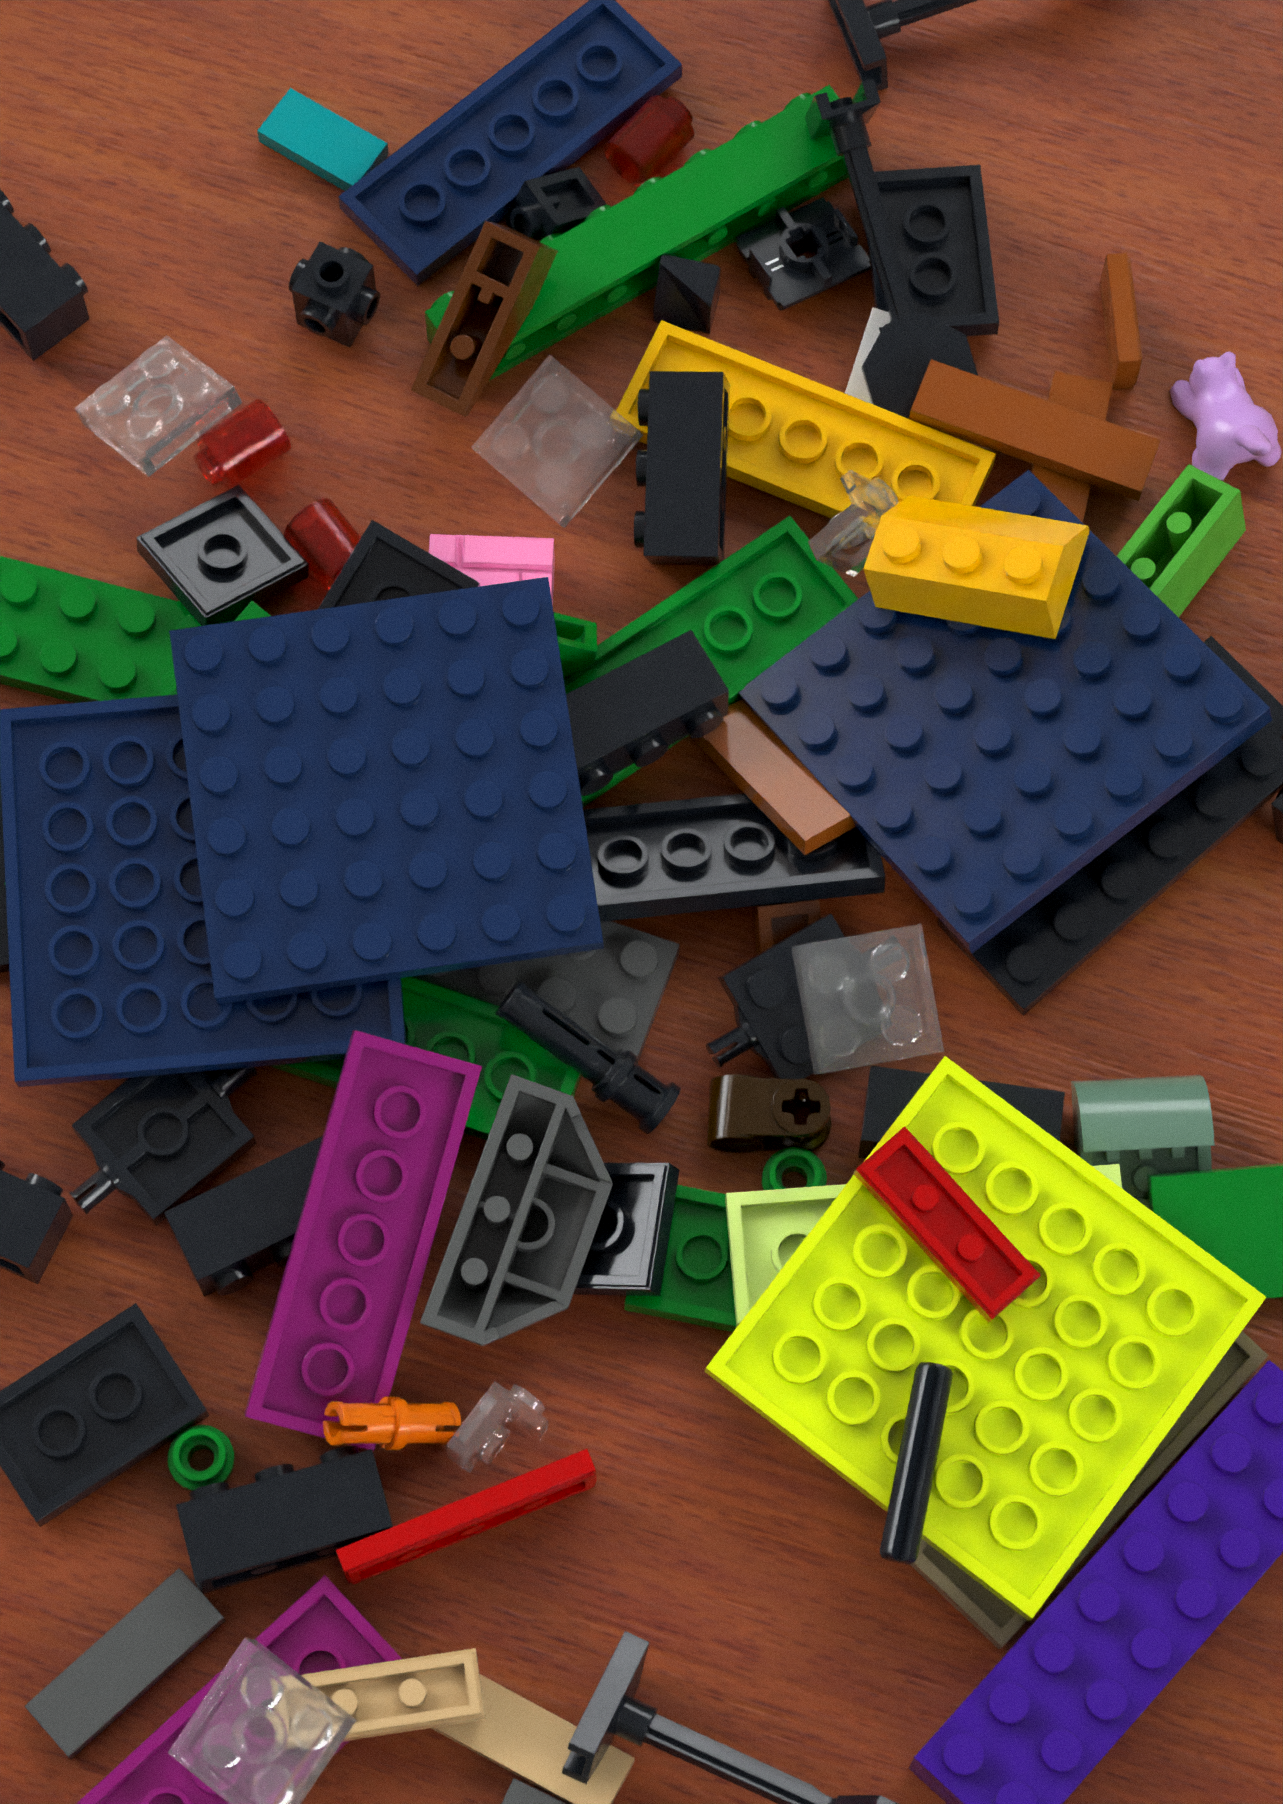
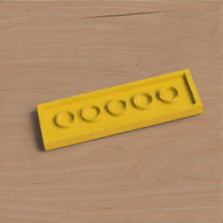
M662 320L612 418L613 431L647 444L648 426H640L638 421V395L640 389H649L650 371L724 372L730 383L727 477L875 536L881 515L909 495L975 506L992 470L996 456L993 452Z

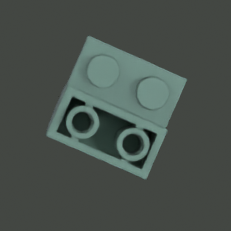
M1202 1075L1071 1081L1074 1146L1077 1147V1155L1091 1166L1120 1164L1122 1189L1150 1209L1147 1175L1212 1169L1211 1146H1215L1209 1093Z

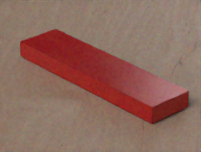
M584 1449L339 1548L336 1552L348 1584H357L591 1489L597 1483L596 1469L588 1449Z

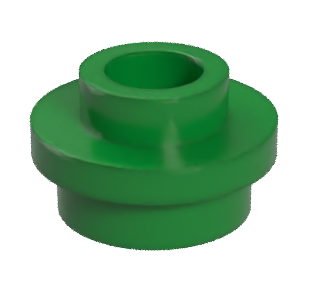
M799 1147L785 1148L773 1154L766 1162L762 1173L763 1190L787 1189L782 1183V1178L790 1172H797L805 1178L806 1185L804 1187L826 1186L827 1174L822 1161L811 1151Z
M196 1425L183 1430L175 1437L168 1451V1467L171 1475L180 1486L189 1491L209 1484L226 1482L232 1474L235 1465V1453L228 1437L219 1429L208 1425ZM202 1449L211 1451L214 1454V1461L208 1469L197 1471L190 1466V1459L196 1451Z

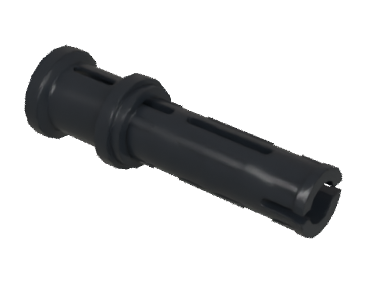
M520 980L509 991L495 1013L593 1084L591 1090L595 1092L594 1096L600 1101L605 1102L610 1099L639 1120L638 1128L647 1135L663 1120L680 1094L681 1088L673 1082L665 1085L636 1064L637 1056L631 1051L627 1050L625 1052L623 1049L617 1052L556 1007H553L539 997L538 994L525 986Z

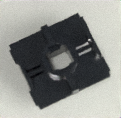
M823 197L789 213L784 207L776 210V218L735 237L738 251L749 266V273L753 278L759 280L764 287L763 293L768 300H773L779 310H785L871 269L870 258L861 245L857 246L858 236L839 209L835 210L829 201L826 202ZM807 251H814V253L816 254L815 256L806 259L804 255L798 258L796 257Z

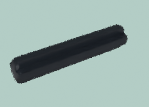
M921 1362L915 1369L880 1547L882 1558L899 1564H913L918 1558L953 1378L952 1369L942 1364Z

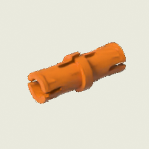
M384 1397L379 1403H343L332 1401L326 1407L324 1414L326 1416L339 1417V1421H323L324 1435L330 1445L378 1443L381 1448H385L384 1450H400L405 1447L406 1443H441L443 1445H452L457 1441L460 1432L457 1430H445L444 1425L461 1426L460 1412L453 1402L407 1403L404 1399H400V1397Z

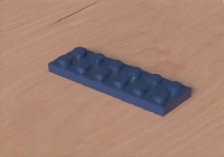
M589 0L339 195L340 209L419 286L475 242L485 221L498 223L508 215L524 181L567 169L682 77V64L617 1Z

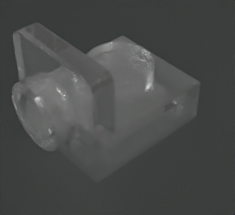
M849 470L840 479L852 504L843 512L831 518L828 525L810 539L808 543L817 561L855 577L864 568L881 515L898 504L899 500L894 491L883 480L879 478L871 480Z
M494 1381L447 1443L448 1458L468 1473L471 1472L479 1460H482L487 1465L490 1464L511 1435V1432L504 1427L508 1421L541 1443L548 1433V1420L541 1415L546 1409L545 1406L530 1392L516 1384L508 1391Z

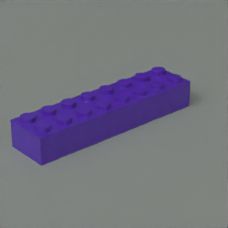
M1270 1360L1266 1362L915 1755L909 1769L946 1804H1063L1283 1553V1371Z

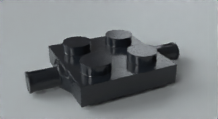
M831 913L824 915L718 977L734 1006L735 1020L738 1027L706 1044L709 1054H715L733 1044L728 1049L712 1057V1060L721 1068L725 1063L751 1049L766 1062L775 1079H804L892 1027L894 1023L877 995L873 976L898 961L904 960L902 949L894 950L878 960L881 955L897 947L899 944L892 936H888L884 941L860 954L849 945Z
M255 1068L220 1070L213 1077L202 1071L127 1079L71 1125L77 1136L94 1154L99 1170L74 1191L69 1192V1195L87 1215L91 1209L113 1191L117 1190L120 1194L134 1200L156 1226L166 1219L165 1211L189 1200L256 1144L255 1136L234 1114L229 1100L231 1094L258 1074Z

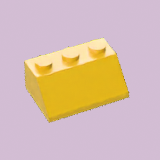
M909 495L881 515L863 570L875 607L1056 639L1089 536L1088 525Z

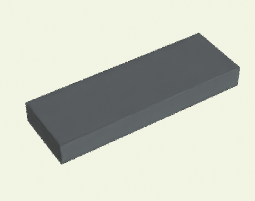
M178 1568L25 1705V1708L72 1760L225 1622V1619L186 1574Z

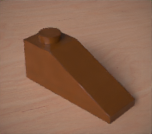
M485 221L411 391L462 416H468L533 308L558 251L505 225Z

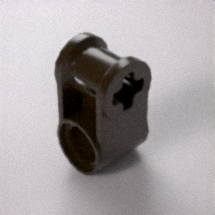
M738 1074L712 1078L709 1084L707 1145L714 1150L729 1153L779 1151L789 1147H799L814 1151L821 1147L830 1135L832 1123L829 1096L822 1086L807 1079H770ZM798 1107L809 1108L810 1114L806 1125H797L794 1122Z

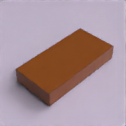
M1127 253L1106 254L1100 280L1110 377L1111 383H1113L1112 390L1133 389L1142 363V351L1131 258L1128 257Z

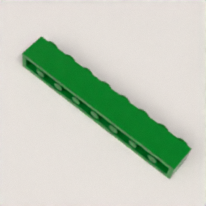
M828 85L812 95L810 93H803L795 97L785 106L783 111L764 122L753 121L745 125L736 133L733 139L714 150L703 149L695 153L682 168L664 178L653 177L645 181L632 196L614 206L604 205L595 209L586 217L582 224L562 235L555 233L542 239L541 243L558 252L533 308L490 380L656 287L662 255L700 262L734 243L735 237L774 220L777 209L784 207L788 212L847 179L848 173L843 156L836 155L831 135L811 140L805 120V115L815 95L827 92L829 102L840 99L832 87ZM454 291L447 292L439 297L432 304L431 308L425 311L427 340L430 345Z

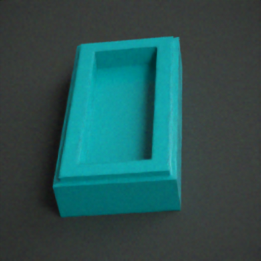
M292 88L287 91L257 130L260 143L344 191L382 163L389 155L388 143Z

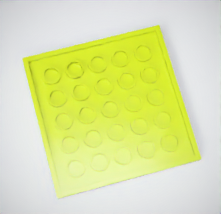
M944 1056L865 1161L905 1126L1041 1276L988 1323L858 1178L853 1175L707 1365L704 1372L887 1512L915 1369L921 1362H933L951 1368L953 1378L921 1539L1029 1621L1036 1615L1264 1302L1266 1296Z

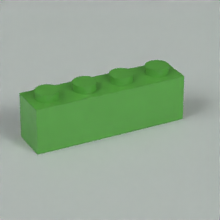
M1188 464L1117 555L1177 617L1182 614L1246 531L1240 490Z

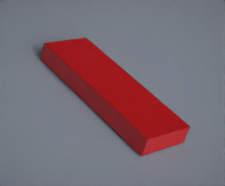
M905 1126L854 1171L853 1174L988 1323L1041 1276Z

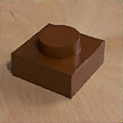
M819 900L751 906L756 955L821 918Z

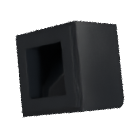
M662 255L653 308L654 321L660 324L662 320L683 329L710 334L720 296L721 267L670 255Z

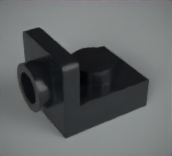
M576 167L524 181L506 216V224L509 228L540 242L551 234L560 233L562 235L582 224L591 212L607 205V203L581 168Z

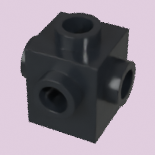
M319 242L309 260L303 258L298 262L289 282V291L293 297L297 324L319 336L327 337L349 348L362 326L367 325L372 320L380 301V292L376 290L373 265L363 255L347 247L336 249Z

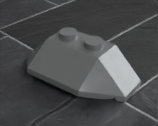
M511 1074L420 1324L477 1345L485 1346L569 1308L613 1186L603 1160L572 1095Z

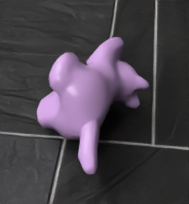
M1225 352L1220 357H1207L1203 360H1197L1193 366L1189 382L1178 380L1169 390L1173 406L1183 416L1193 421L1197 428V448L1192 454V466L1221 481L1225 479L1229 470L1238 463L1254 459L1262 466L1270 467L1276 464L1282 453L1277 441L1278 429L1270 413L1253 403L1246 391L1244 380L1238 368L1235 367L1236 358L1232 352Z

